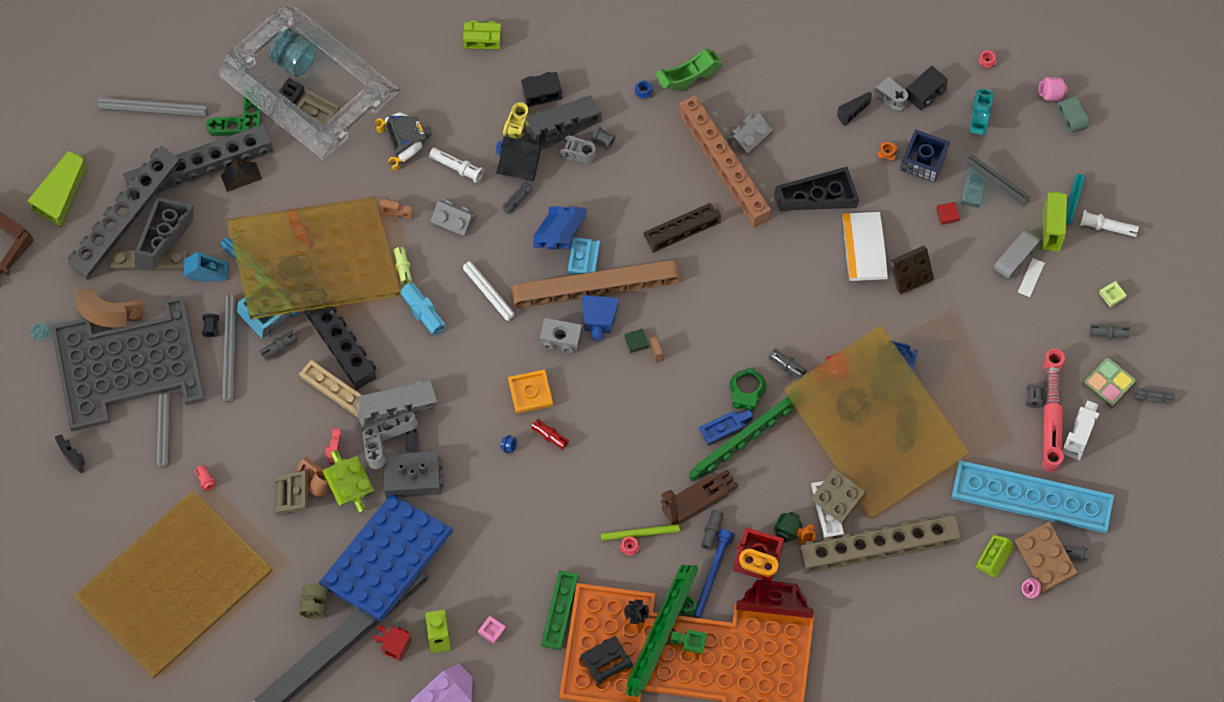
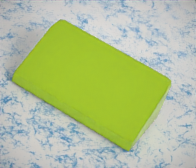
M993 534L975 567L997 578L1014 549L1011 540Z

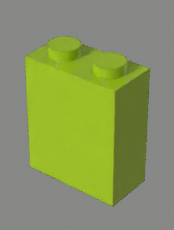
M1057 191L1048 192L1043 207L1041 250L1061 251L1066 235L1067 194Z

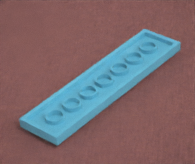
M959 460L951 499L1107 533L1114 495Z

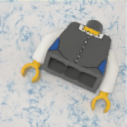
M401 112L386 117L385 120L378 118L375 121L377 132L383 133L386 130L395 155L399 156L397 158L390 157L388 160L389 165L397 162L391 167L394 171L400 168L401 161L405 162L414 156L422 148L426 137H431L432 135L431 127H422L418 117L409 116Z

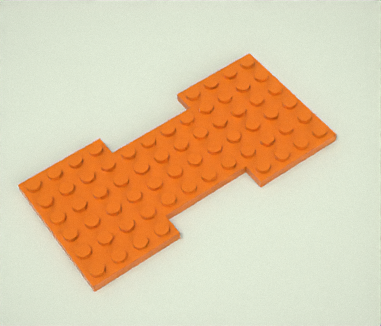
M581 583L576 584L559 693L560 700L575 702H640L642 691L720 702H804L814 614L813 618L743 611L736 610L735 604L732 623L678 616L646 688L641 690L638 697L626 695V684L658 613L653 612L656 593ZM635 599L643 600L642 605H648L649 616L645 619V623L630 624L631 619H625L624 609L629 604L628 601H635ZM687 629L707 633L703 654L684 651V644L676 645L670 643L672 631L686 634ZM616 636L627 656L631 659L633 667L616 673L598 686L580 655ZM621 658L598 669L597 672L600 674L622 662Z

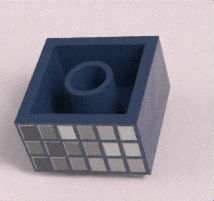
M915 129L903 156L900 170L935 183L947 156L950 142Z

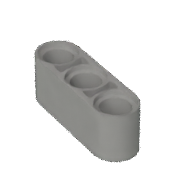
M1025 229L999 258L994 266V270L1010 280L1036 251L1042 240Z

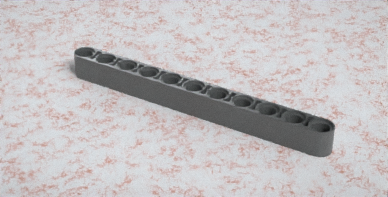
M423 570L386 617L427 582L429 577ZM358 609L256 697L253 702H290L375 628L380 621Z

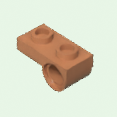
M302 458L295 472L305 470L309 473L308 491L318 497L328 495L331 488L324 476L323 469L309 458Z

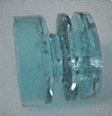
M287 28L273 42L269 51V60L280 67H284L286 71L298 77L304 74L314 61L317 45L306 38H302L294 30Z

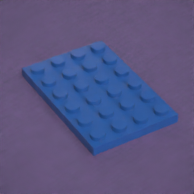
M390 495L320 580L319 584L326 587L329 592L382 622L449 538L453 529L395 495Z

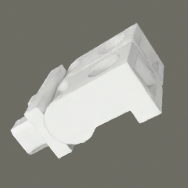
M1087 401L1085 408L1080 407L1073 432H1069L1064 445V455L1077 460L1081 459L1090 433H1092L1099 413L1096 412L1098 404Z

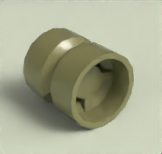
M316 584L304 585L301 595L304 601L300 602L299 615L309 619L324 618L326 610L324 603L327 601L328 589Z

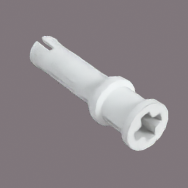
M435 147L430 152L429 158L458 171L463 177L467 176L473 179L475 183H478L484 174V168L473 166L471 162L459 160Z
M1083 210L1080 220V226L1082 227L1086 225L1094 227L1095 230L1105 229L1135 238L1139 228L1138 225L1104 218L1103 214L1096 215L1088 213L1087 210Z

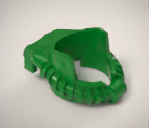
M747 368V370L734 374L729 383L730 390L732 391L730 396L733 398L732 407L755 411L756 403L760 402V397L766 391L764 377L758 372L756 373L755 369ZM746 375L754 376L760 386L752 393H744L738 389L737 381Z

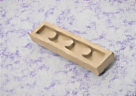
M310 360L299 373L300 378L358 417L355 404L358 396L362 395Z

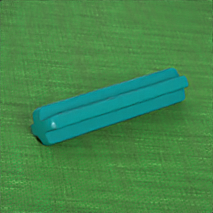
M1076 174L1066 208V224L1068 225L1072 224L1086 178L1081 174Z

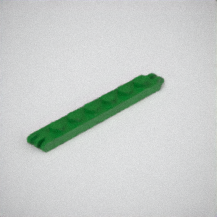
M797 389L699 462L696 467L690 470L689 479L695 481L706 473H712L716 470L718 464L722 461H728L734 452L743 450L750 440L759 438L766 428L775 426L778 419L782 416L787 417L793 411V408L801 403L802 390Z
M680 565L627 681V696L638 697L641 690L646 688L660 654L667 643L669 634L675 625L678 614L683 607V603L690 592L698 572V566Z

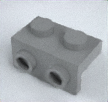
M750 113L743 119L744 123L734 127L730 131L731 135L727 137L729 141L734 140L744 154H748L773 130L760 113L753 115Z
M445 199L444 201L437 202L430 222L466 236L471 220L475 218L476 214L472 213V209L469 207L461 206L460 208L455 206L454 201Z

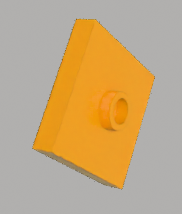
M545 369L508 377L516 414L553 407Z

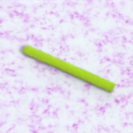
M679 524L601 533V541L680 532Z

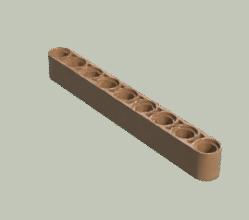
M668 260L520 283L512 286L511 289L514 306L525 308L582 299V295L602 296L679 283L681 277L678 262Z

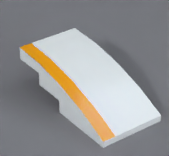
M880 212L842 214L849 281L888 279Z

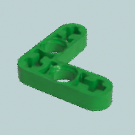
M257 85L246 87L244 91L243 117L211 118L206 122L207 132L211 136H231L248 130L251 125L250 119H253V128L260 126L262 104L260 88ZM253 91L256 93L254 94V101H252L250 95ZM250 107L257 108L255 113L247 112ZM232 123L238 124L235 130H230L228 126ZM214 124H217L216 129L213 130L212 127Z

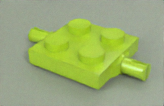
M338 449L330 452L335 464L324 469L323 473L338 505L341 506L354 502L359 513L366 510L361 499L373 492L374 489L358 455L342 460Z

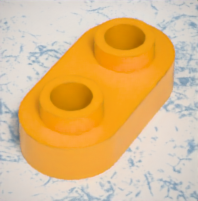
M746 549L739 556V563L745 570L766 577L773 576L778 571V561L771 555L753 549ZM747 558H752L753 562L747 563L745 560ZM770 564L772 568L766 570L764 566Z

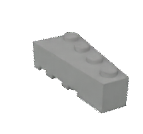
M420 380L412 385H402L394 389L358 396L355 409L361 427L365 428L407 412L416 413L436 407L437 399L431 381Z

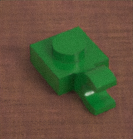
M687 629L686 634L672 631L670 643L676 645L684 644V651L702 655L707 633Z

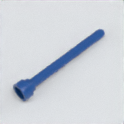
M720 529L718 534L719 546L694 611V618L701 617L726 547L733 542L735 534L729 530Z

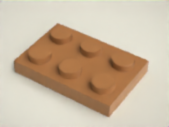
M1050 522L1014 540L1034 578L1039 581L1043 593L1078 575L1076 568Z

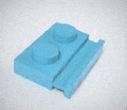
M573 237L568 274L578 275L596 272L600 240L592 241V239Z

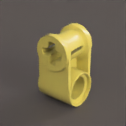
M519 102L513 105L503 129L504 136L514 134L518 139L522 140L526 129L525 118L529 117L526 104ZM520 112L525 113V114H523V115H521V116L516 115L517 113H520Z

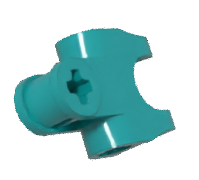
M978 89L975 91L970 132L986 134L994 93L991 90Z

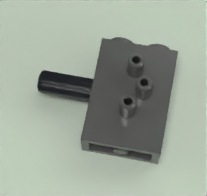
M413 429L406 432L407 453L385 454L386 463L383 465L386 498L390 495L409 497L441 494L440 488L444 487V478L440 476L439 469H443V459L439 458L438 451L419 452L418 431Z

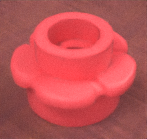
M987 50L980 54L978 61L985 68H991L992 65L996 64L997 59L992 51Z
M633 537L624 538L620 545V550L628 556L634 555L640 548L638 540Z

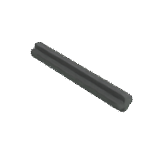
M970 154L965 161L968 166L1022 205L1027 203L1030 198L1028 194L974 155Z

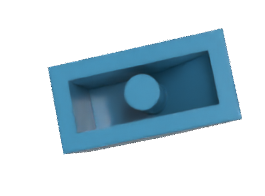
M196 252L184 259V276L196 281L228 280V262Z

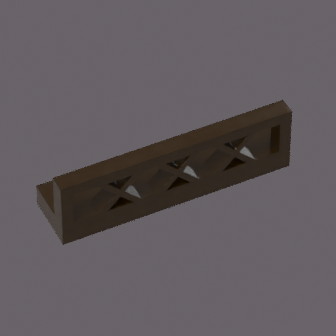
M708 203L643 232V235L654 253L720 224L721 214L718 209L714 210L711 203ZM707 210L710 211L709 213H706V214H704V215L701 216V213H702V212L707 211ZM688 218L693 219L691 221L684 223V221ZM675 226V228L667 231L668 227ZM655 233L659 234V235H657V236H655V237H652V238L650 237V235H652V234H655Z

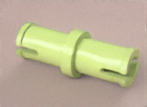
M397 247L393 252L400 283L405 285V280L406 284L412 283L409 270L411 266L410 262L407 261L405 248L401 247L400 252L399 247Z

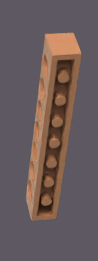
M696 95L680 102L679 115L753 228L769 221L770 207Z

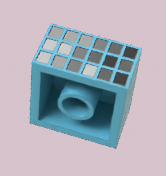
M268 281L240 300L237 305V313L261 338H264L289 319L292 312V307Z

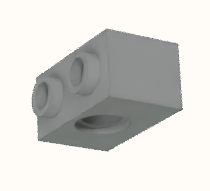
M544 318L540 334V346L547 350L558 349L565 353H578L582 336V325ZM559 335L565 336L563 339H557L556 337Z

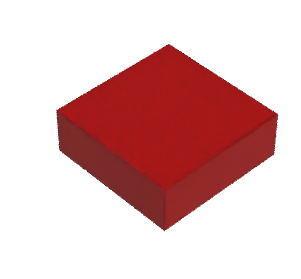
M955 202L937 205L936 210L941 225L960 220Z

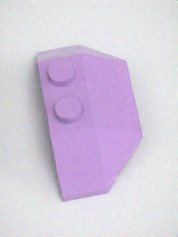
M458 663L443 670L411 702H472L473 677Z

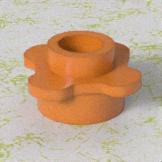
M882 142L878 157L894 161L896 158L895 152L898 150L897 145L891 142Z
M812 524L802 529L799 528L797 532L800 545L816 540L817 535Z

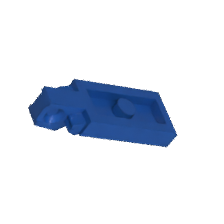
M750 410L741 414L739 411H732L700 426L699 430L709 446L747 427L746 424L753 420V415Z

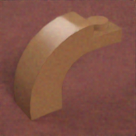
M95 288L76 291V308L81 316L91 323L105 327H126L127 321L143 318V303L141 299L112 303L101 299Z

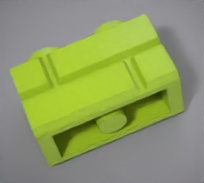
M476 20L464 22V48L500 50L501 23L496 21L480 23Z

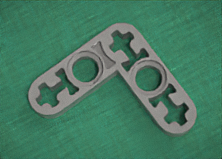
M407 412L364 429L362 433L366 460L370 468L378 469L386 463L384 440L411 431L417 427L418 421L414 413Z

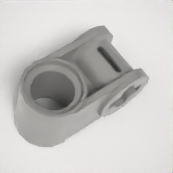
M886 77L873 89L875 95L893 110L903 111L907 107L908 92L891 77Z
M570 135L565 137V145L559 152L560 156L567 160H574L588 165L595 162L596 149L592 142Z

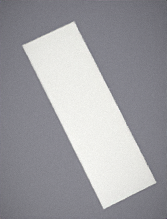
M1032 258L1018 293L1028 297L1031 296L1045 264L1044 262Z

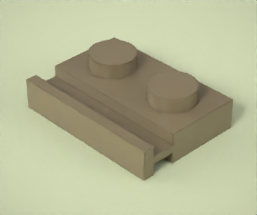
M307 91V95L302 98L294 109V114L326 130L340 109L339 106Z

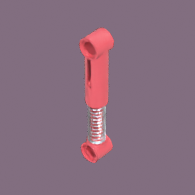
M1059 349L1049 350L1043 363L1047 373V393L1043 420L1042 466L1049 472L1057 471L1061 467L1064 458L1063 406L1060 404L1062 381L1060 378L1062 377L1060 375L1063 371L1065 355ZM1055 359L1058 363H1052L1050 360ZM1052 434H1054V447H1052ZM1054 457L1057 461L1052 462L1048 458Z

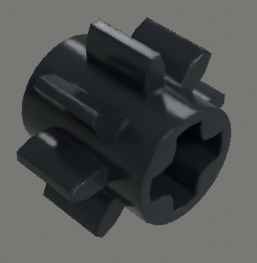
M635 599V601H628L629 604L624 609L625 619H631L630 624L645 623V619L649 616L648 605H642L643 600Z

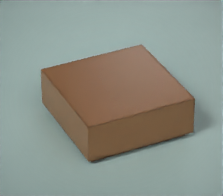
M651 338L650 349L656 363L663 360V352L658 338Z

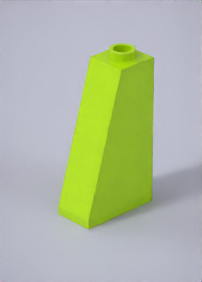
M68 151L27 200L30 208L61 227L87 169L84 162L85 159L78 153L74 154Z

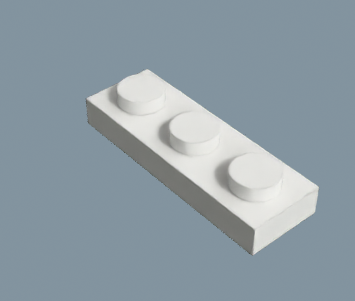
M824 481L811 483L813 495ZM815 503L824 539L842 537L844 535L842 524Z

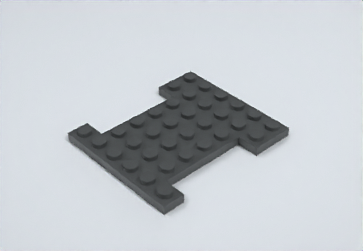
M183 296L164 300L167 317L93 334L91 322L85 318L51 326L71 431L110 423L106 405L182 388L186 405L205 401Z

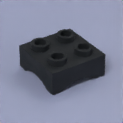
M505 136L496 174L531 182L535 181L542 144Z

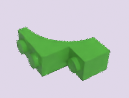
M704 48L689 61L671 69H660L655 75L663 88L685 91L698 77L710 78L723 65V62L714 50Z

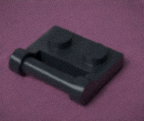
M616 636L580 655L598 686L616 673L633 667L631 659L627 656ZM621 658L622 662L600 674L597 672L598 669Z

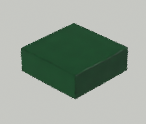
M643 329L624 334L630 353L648 348V342Z

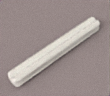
M468 261L465 263L463 270L505 320H511L514 317L512 309L472 262Z

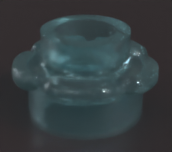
M38 322V324L35 323L31 326L30 334L33 338L44 340L48 336L49 328L44 322Z

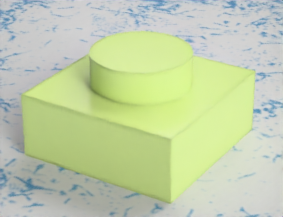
M1116 281L1099 292L1110 308L1126 299L1127 296Z

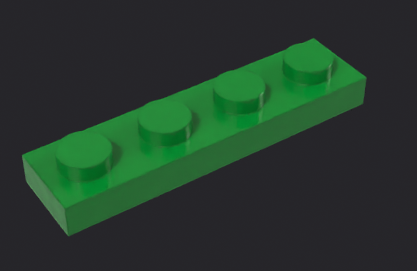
M562 570L558 572L541 647L561 651L579 577L577 573Z

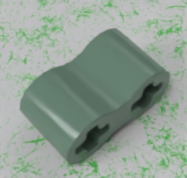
M1076 96L1057 102L1059 114L1064 119L1070 133L1089 126L1088 117Z

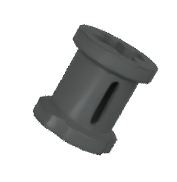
M598 127L593 134L592 142H598L604 145L605 149L609 150L616 139V135H611L603 131L602 127Z
M1037 383L1027 385L1028 400L1026 405L1031 408L1042 407L1044 405L1042 400L1044 386Z

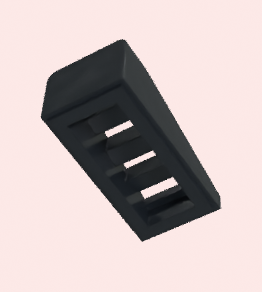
M288 78L271 103L268 111L284 119L305 93L304 86ZM279 105V106L283 107L284 110L282 111L281 109L277 108L276 106Z
M867 92L838 107L837 117L843 126L847 125L871 103V92Z

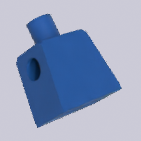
M582 295L584 330L592 332V340L601 341L603 333L612 332L619 306L618 298Z

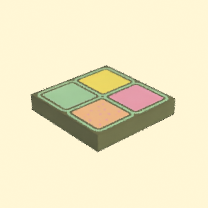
M1107 356L1083 381L1082 385L1112 409L1135 385L1137 380Z

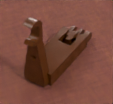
M0 212V229L16 239L0 263V274L5 272L7 275H10L8 269L31 245L34 239L24 227Z
M725 470L718 475L714 472L677 495L672 490L664 492L661 495L663 499L660 502L662 503V511L672 525L675 523L680 525L727 497L729 492L738 487L736 482L728 485L734 481L732 476L724 479L730 474L729 471Z

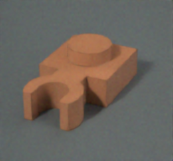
M381 199L379 205L381 214L397 218L399 216L406 219L412 218V207L400 206V203L393 199Z

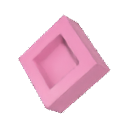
M489 616L478 630V634L492 644H495L506 630V626Z

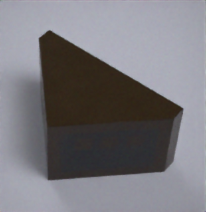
M235 160L221 174L227 192L262 179L256 162Z

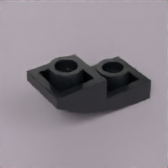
M62 434L55 436L56 442L69 464L78 472L83 473L82 465H85L82 453L78 454L75 448L72 449L69 440H65Z

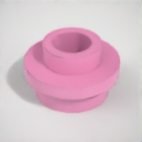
M1030 578L1023 582L1021 589L1026 597L1036 598L1040 594L1041 585L1038 580Z

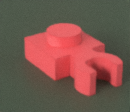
M333 428L330 446H326L325 457L328 458L330 465L335 464L330 452L336 449L340 452L342 433L341 429Z

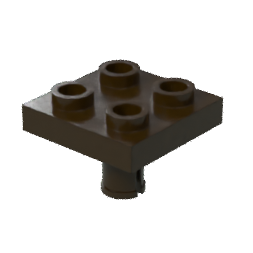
M924 245L890 260L897 291L900 294L934 280L928 250Z

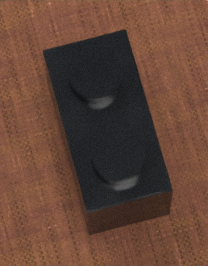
M931 65L906 88L908 100L920 110L926 106L929 107L938 95L941 96L945 93L948 79Z
M546 72L543 75L529 76L521 80L522 92L528 107L563 99L557 72Z

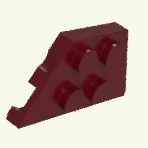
M757 579L752 588L745 592L744 598L741 601L738 600L736 604V610L813 618L814 613L813 608L808 607L807 599L801 593V589L794 583Z

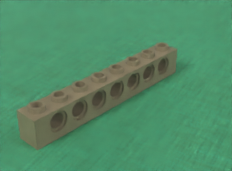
M942 515L934 520L927 518L913 524L906 522L893 528L885 526L878 531L865 530L861 534H845L837 539L830 537L817 543L809 541L800 546L799 553L804 573L810 574L959 544L961 537L955 515ZM939 529L942 533L935 534L932 530ZM920 533L923 537L916 538L913 534ZM899 536L904 541L897 542L894 540V537ZM881 540L884 545L878 546L875 544V541ZM862 544L865 549L859 550L855 545ZM843 548L846 552L841 554L836 549ZM824 552L827 556L819 557L816 553Z

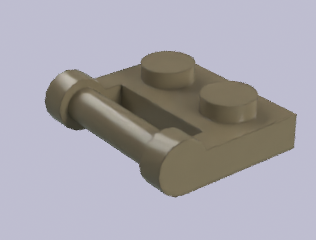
M304 470L277 475L275 477V483L277 484V507H275V514L286 515L291 512L308 510L309 473ZM286 483H287V505H285V484H286Z

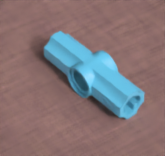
M408 283L403 286L400 294L410 306L415 318L418 321H422L432 336L441 333L446 325L436 313L432 302L422 295L414 283Z

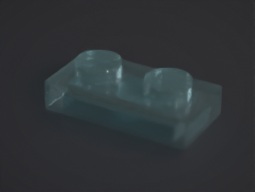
M968 168L961 204L979 208L985 177L974 169Z

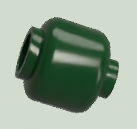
M794 512L780 514L774 525L775 536L784 538V542L796 540L797 532L803 526L799 515Z

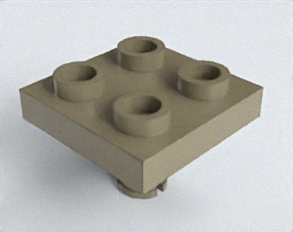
M833 468L811 500L837 521L843 523L865 495L866 491L838 469Z

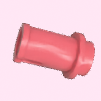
M206 465L197 467L195 473L201 482V488L205 491L213 489L215 487V479L211 478Z

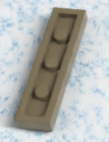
M112 250L110 264L112 271L146 269L135 267L136 250ZM169 250L155 270H184V259L188 257L187 250Z

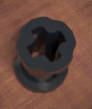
M213 313L204 314L202 316L204 321L202 335L209 338L217 337L219 335L217 330L219 315Z

